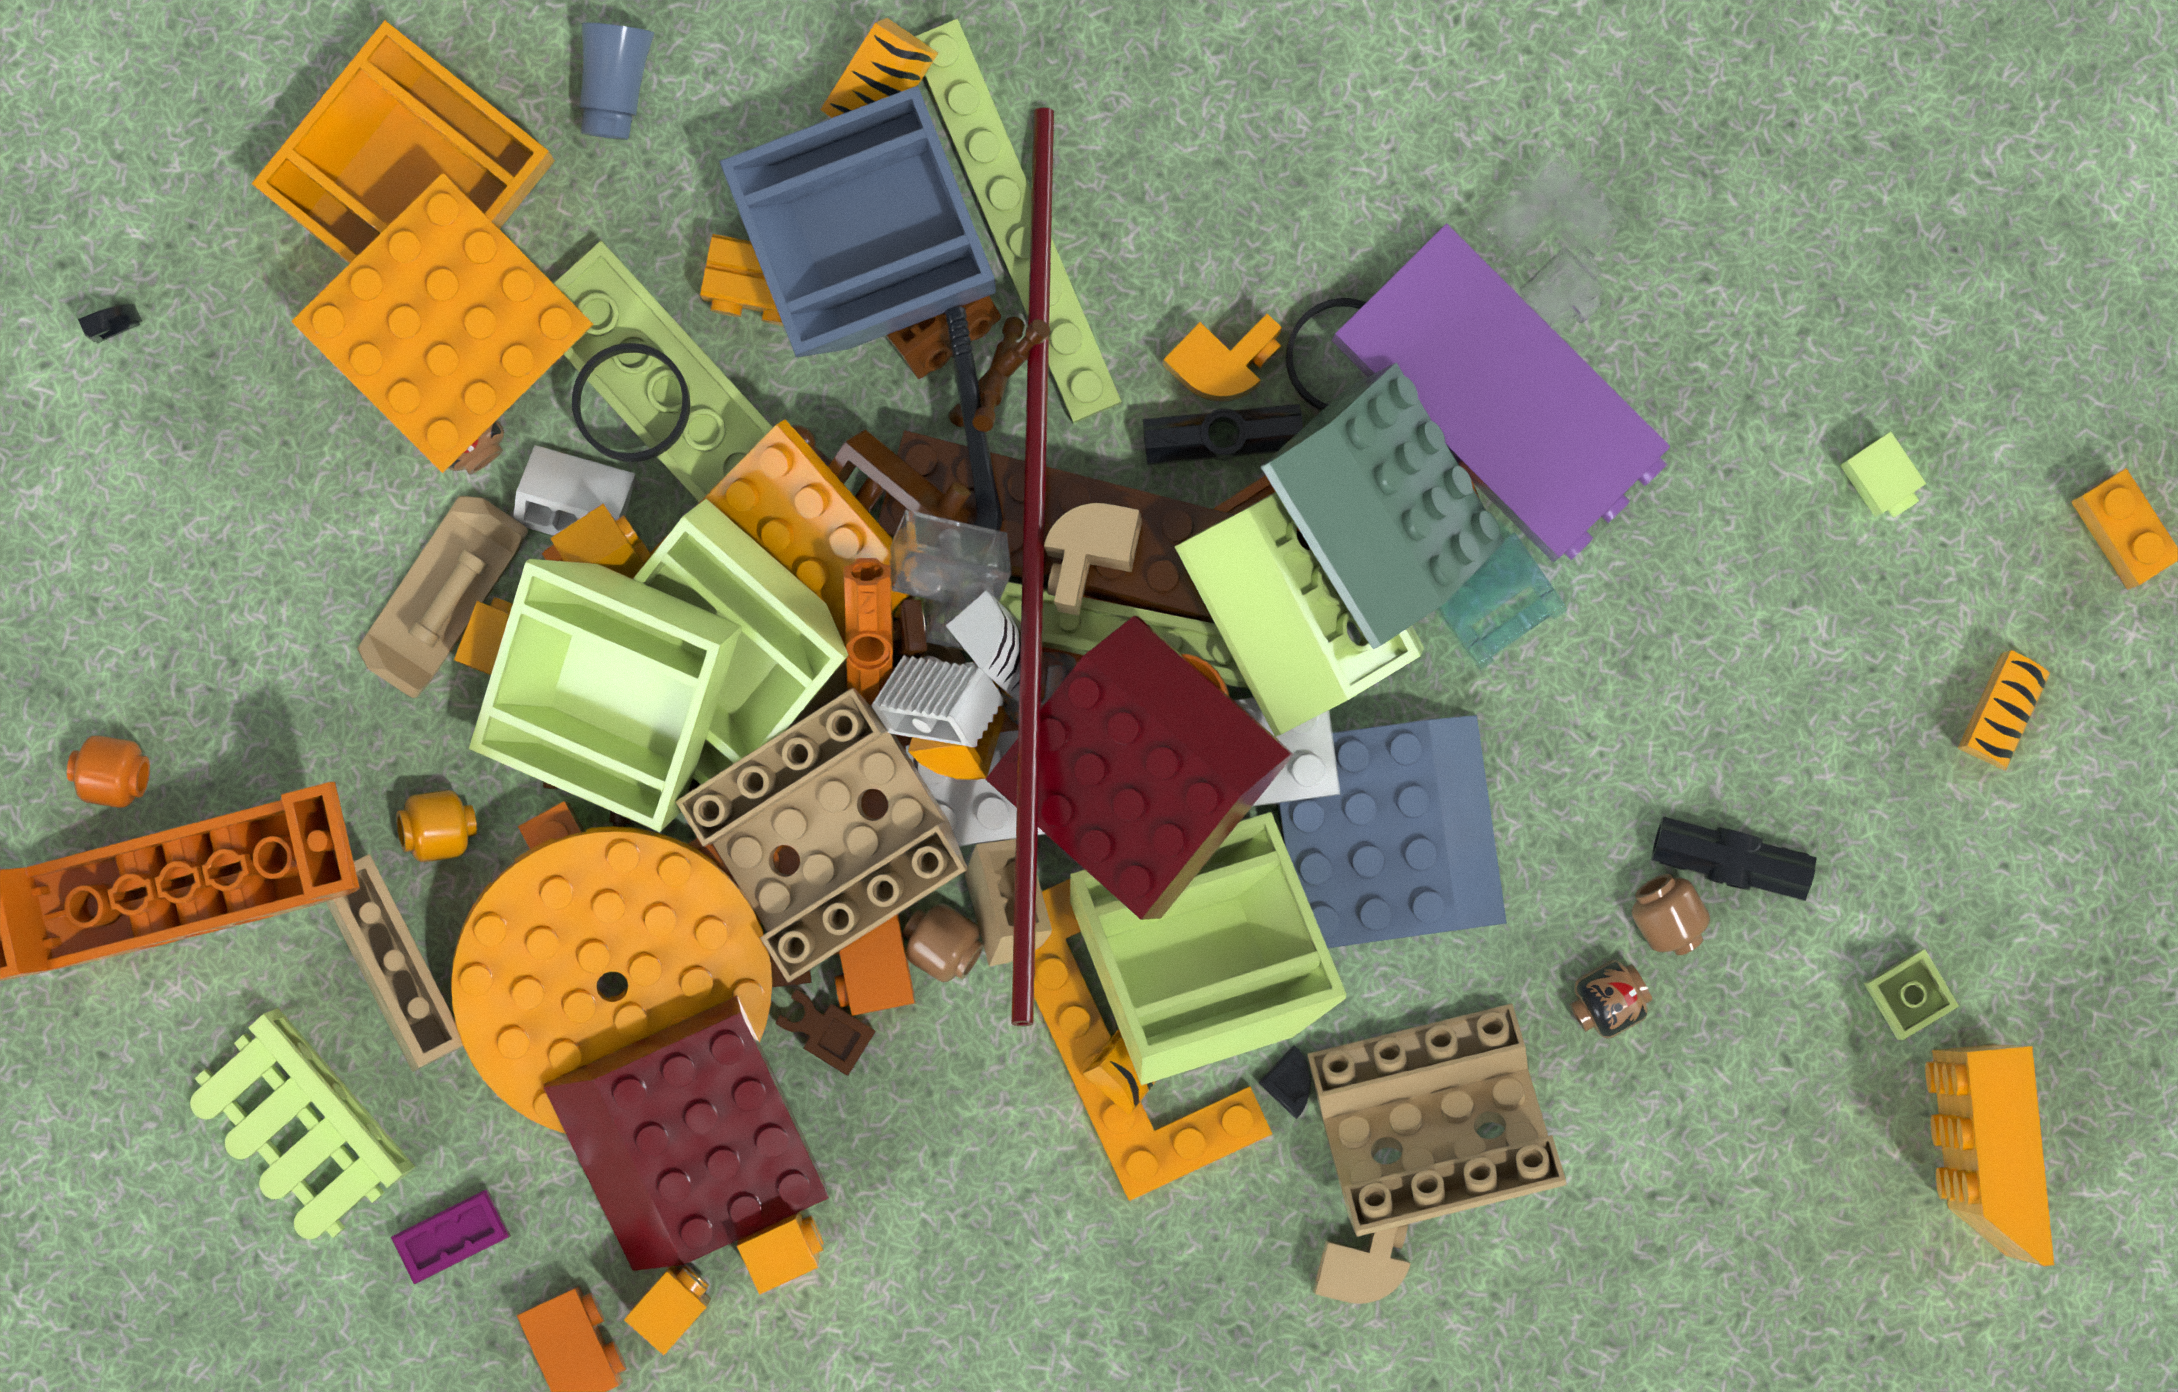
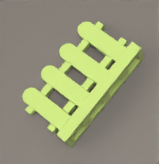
M276 1008L264 1013L248 1027L256 1038L252 1040L247 1033L242 1035L234 1043L240 1052L215 1075L207 1068L195 1078L201 1087L191 1097V1109L201 1119H211L224 1112L236 1127L225 1138V1148L230 1156L236 1159H246L258 1151L270 1167L261 1175L259 1186L266 1197L280 1199L292 1191L305 1207L294 1218V1228L298 1235L305 1239H315L327 1231L334 1238L346 1228L339 1219L366 1196L373 1203L385 1193L378 1185L382 1182L388 1188L399 1182L416 1166L281 1010ZM277 1062L289 1074L290 1078L288 1080L275 1066ZM263 1077L275 1092L248 1115L236 1099ZM312 1102L325 1116L323 1120L309 1106ZM297 1116L309 1132L282 1155L270 1139ZM346 1142L359 1155L357 1160L344 1146ZM331 1156L344 1172L317 1195L305 1179Z

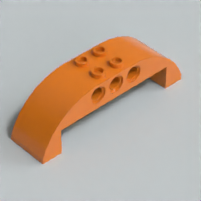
M335 781L281 794L282 800L44 863L23 868L0 869V981L136 952L285 914L356 892L360 889Z

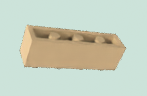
M368 854L354 861L360 889L346 896L327 901L326 904L411 1071L414 1072L460 1049L463 1044L456 1022L371 855Z

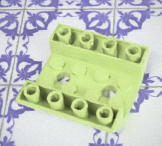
M1276 492L1175 546L1275 737L1351 699L1419 658L1424 650L1413 626H1410L1382 646L1375 649L1371 648L1311 548L1307 550L1299 543L1297 539V525ZM1348 621L1352 622L1359 630V645L1353 643L1347 634Z

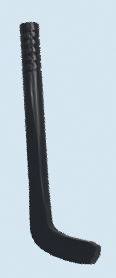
M964 307L947 309L945 317L973 476L977 520L962 536L941 548L934 555L936 564L948 572L961 567L983 552L996 539L1002 526V512L994 478L987 432L977 430L972 423L975 412L978 408H981L982 402L972 345L970 344V332L967 328V314Z

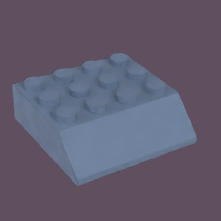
M918 85L719 161L796 357L848 350L945 313L949 308L961 307L996 293L994 275Z
M1477 715L1429 719L1332 733L1341 795L1277 803L1281 837L1327 948L1507 923Z

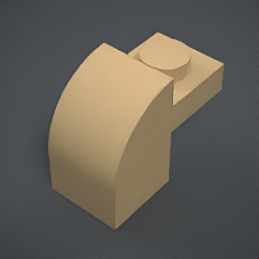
M1090 503L1073 508L1055 522L1047 535L1044 547L1048 556L1063 559L1062 564L1053 563L1048 583V595L1055 596L1054 603L1058 612L1079 616L1090 564L1132 572L1142 525L1139 510L1111 504Z
M1408 1224L1371 1233L1367 1250L1326 1240L1313 1292L1316 1295L1356 1304L1370 1303L1388 1296L1402 1283L1411 1264L1406 1260L1391 1257L1393 1247L1402 1249Z

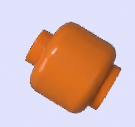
M100 735L91 736L83 743L80 751L73 750L67 764V779L74 782L76 794L86 803L117 808L127 807L133 802L135 797L140 798L144 795L149 781V759L147 756H142L140 747L131 740Z

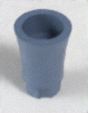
M582 23L583 71L579 108L584 110L581 115V134L628 140L632 116L637 115L639 91L654 32L620 25Z

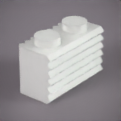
M904 655L871 706L890 734L976 747L977 739L982 738L983 731L987 730L988 722L993 721V714H998V706H1003V697L992 679L976 663L968 662L965 665L959 666L956 663L952 665L946 661L944 663L932 656L920 657L918 660L913 656L910 659Z

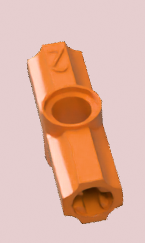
M858 558L851 565L844 566L845 648L849 654L846 658L847 691L855 688L871 706L893 673L891 567L879 562L877 558Z

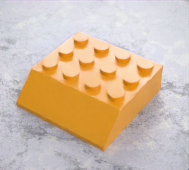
M384 20L251 184L350 264L442 172L500 229L555 160L545 147Z
M1994 1044L1932 1050L1933 1061L1926 1062L1925 1075L1928 1092L1937 1093L1939 1114L1931 1115V1135L1934 1146H1942L1944 1167L1936 1168V1186L1939 1198L1947 1199L1948 1208L2005 1256L2041 1266L2054 1265L2033 1047Z

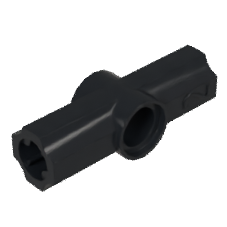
M1300 404L1242 410L1221 408L1211 413L1143 419L1147 465L1206 459L1225 461L1237 456L1276 453L1303 429ZM1220 421L1232 424L1238 432L1237 442L1227 448H1220L1214 445L1208 435L1212 425Z
M1663 816L1655 837L1651 860L1673 868L1704 874V879L1720 884L1726 883L1727 886L1750 890L1752 887L1806 901L1813 882L1817 857L1788 848L1765 844L1762 838L1721 827L1713 830Z

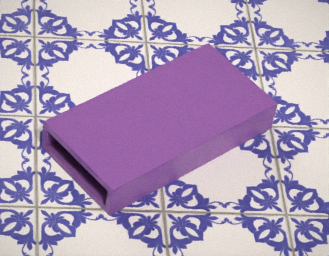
M1447 223L1335 333L1331 340L1367 377L1397 362L1404 376L1408 377L1416 387L1418 399L1427 414L1441 428L1445 437V443L1458 465L1467 471L1472 482L1553 563L1563 554L1570 560L1578 555L1593 539L1587 530L1600 517L1609 523L1630 502L1624 493L1637 480L1646 486L1667 465L1660 457L1671 446Z

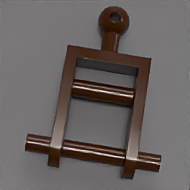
M792 425L796 432L843 484H845L856 466L868 476L855 495V498L869 513L884 490H886L925 523L905 552L919 569L942 535L956 537L967 524V517L961 508L971 493L965 485L953 482L947 492L943 494L866 429L845 441L834 459L831 460L816 448L814 435L808 428L802 425ZM923 583L905 600H914L922 590Z

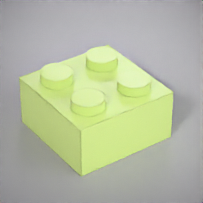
M1925 949L1915 952L1864 983L1897 1040L1906 1039L1959 1007Z

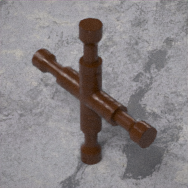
M1009 317L1005 320L1002 329L1003 341L997 344L990 368L978 380L982 406L976 410L972 421L973 426L977 430L987 432L993 428L996 419L994 409L1001 403L1008 379L1028 359L1030 349L1035 344H1041L1050 335V328L1044 321L1035 319L1026 328L1023 339L1020 342H1016L1022 337L1025 324L1018 317ZM957 403L950 410L948 416L954 425L964 427L961 405Z

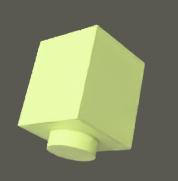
M1892 432L1882 436L1840 465L1875 517L1887 510L1893 518L1920 501L1914 492L1926 484Z

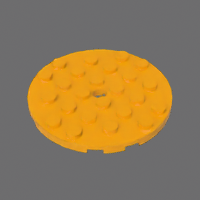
M612 826L586 829V832L572 834L556 840L551 838L515 858V862L504 870L492 883L490 882L473 904L462 926L454 953L451 978L453 1011L462 1044L473 1066L497 1096L528 1119L549 1129L565 1133L543 1088V1084L730 998L738 996L759 1042L764 1033L771 1005L772 971L769 951L760 939L764 935L760 921L741 888L711 858L673 837L639 828ZM610 971L622 974L627 979L628 985L621 994L607 998L598 990L597 982L603 974Z

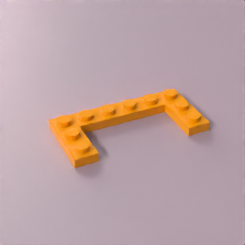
M1070 879L1042 891L1052 932L1045 943L1035 950L1034 998L1128 1200L1131 1201L1272 1135V1131L1251 1086L1154 1130L1141 1102L1128 1115L1083 1075V1072L1111 1039V1036L1066 942L1067 938L1081 932L1070 904Z

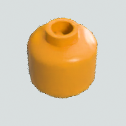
M447 789L409 796L405 802L404 810H398L396 813L397 832L402 851H410L412 856L420 862L462 856L468 846V837L477 835V823L473 806L471 804L463 805L459 795L452 790Z

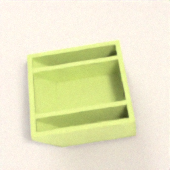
M707 499L680 519L633 578L647 586L742 626L693 776L701 785L786 731L849 655L827 604Z
M529 559L524 565L469 749L661 832L681 813L675 801L689 792L742 626L599 564Z
M1272 812L1240 821L1161 919L1140 920L1086 870L1070 874V904L1141 1085L1293 1038L1346 999L1345 989Z

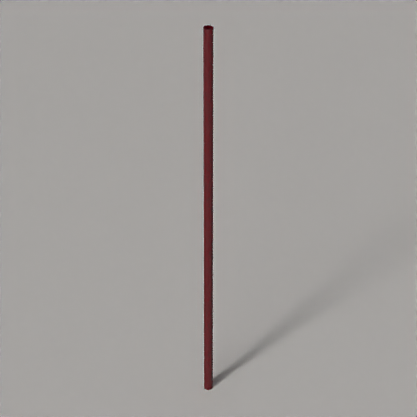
M1045 107L1037 108L1033 111L1028 326L1035 319L1042 320L1049 326L1054 110ZM1049 336L1041 344H1035L1030 349L1027 359L1011 1018L1012 1025L1022 1027L1032 1026L1034 1021Z

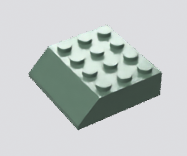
M1397 362L1347 387L1261 466L1372 649L1382 646L1444 605L1505 542L1500 534L1499 525L1495 517L1486 511L1473 489L1469 474L1458 465L1445 443V437L1441 428L1431 420L1418 399L1416 387L1408 377L1404 376Z

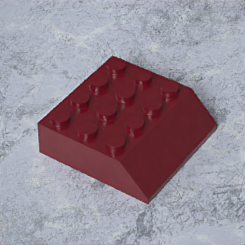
M1134 615L1088 651L1041 708L1038 828L1140 920L1161 919L1284 768L1294 753L1141 618ZM1018 738L985 779L1016 808Z
M738 996L543 1084V1088L632 1271L685 1265L829 1199L823 1175Z

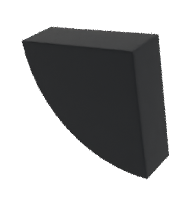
M123 304L79 318L78 321L85 336L93 342L100 343L139 326L142 319L135 304Z
M1293 1045L1258 1084L1297 1120L1308 1102L1311 1080L1309 1077L1310 1072H1308L1309 1068L1303 1054Z

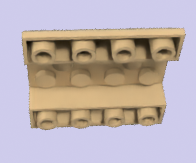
M851 688L675 801L702 846L714 845L738 886L751 903L755 913L768 932L761 936L760 939L788 983L968 870L948 818L896 735L888 733L874 709L855 688ZM869 789L880 790L888 800V810L881 819H872L862 810L861 799L863 794ZM781 845L791 846L799 854L800 865L798 870L792 875H785L779 872L774 865L773 855Z
M1513 1004L1307 1054L1346 1209L1357 1237L1566 1185V1178L1553 1136H1548L1530 1077L1526 1047ZM1489 1122L1500 1124L1505 1128L1500 1136L1493 1139L1482 1138L1476 1133L1483 1124ZM1383 1148H1394L1402 1153L1401 1157L1391 1164H1381L1373 1159L1375 1154Z

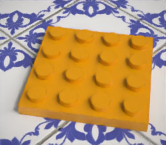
M443 172L291 321L442 474L594 325Z
M786 419L776 424L698 503L700 504L705 499L710 501L823 600L828 606L844 645V566L851 565L858 558H877L879 562L890 565L892 612L927 579L922 571ZM664 539L650 552L651 554L656 551Z

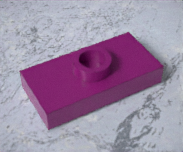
M486 1189L392 1236L391 1239L413 1284H417L511 1237L489 1190Z

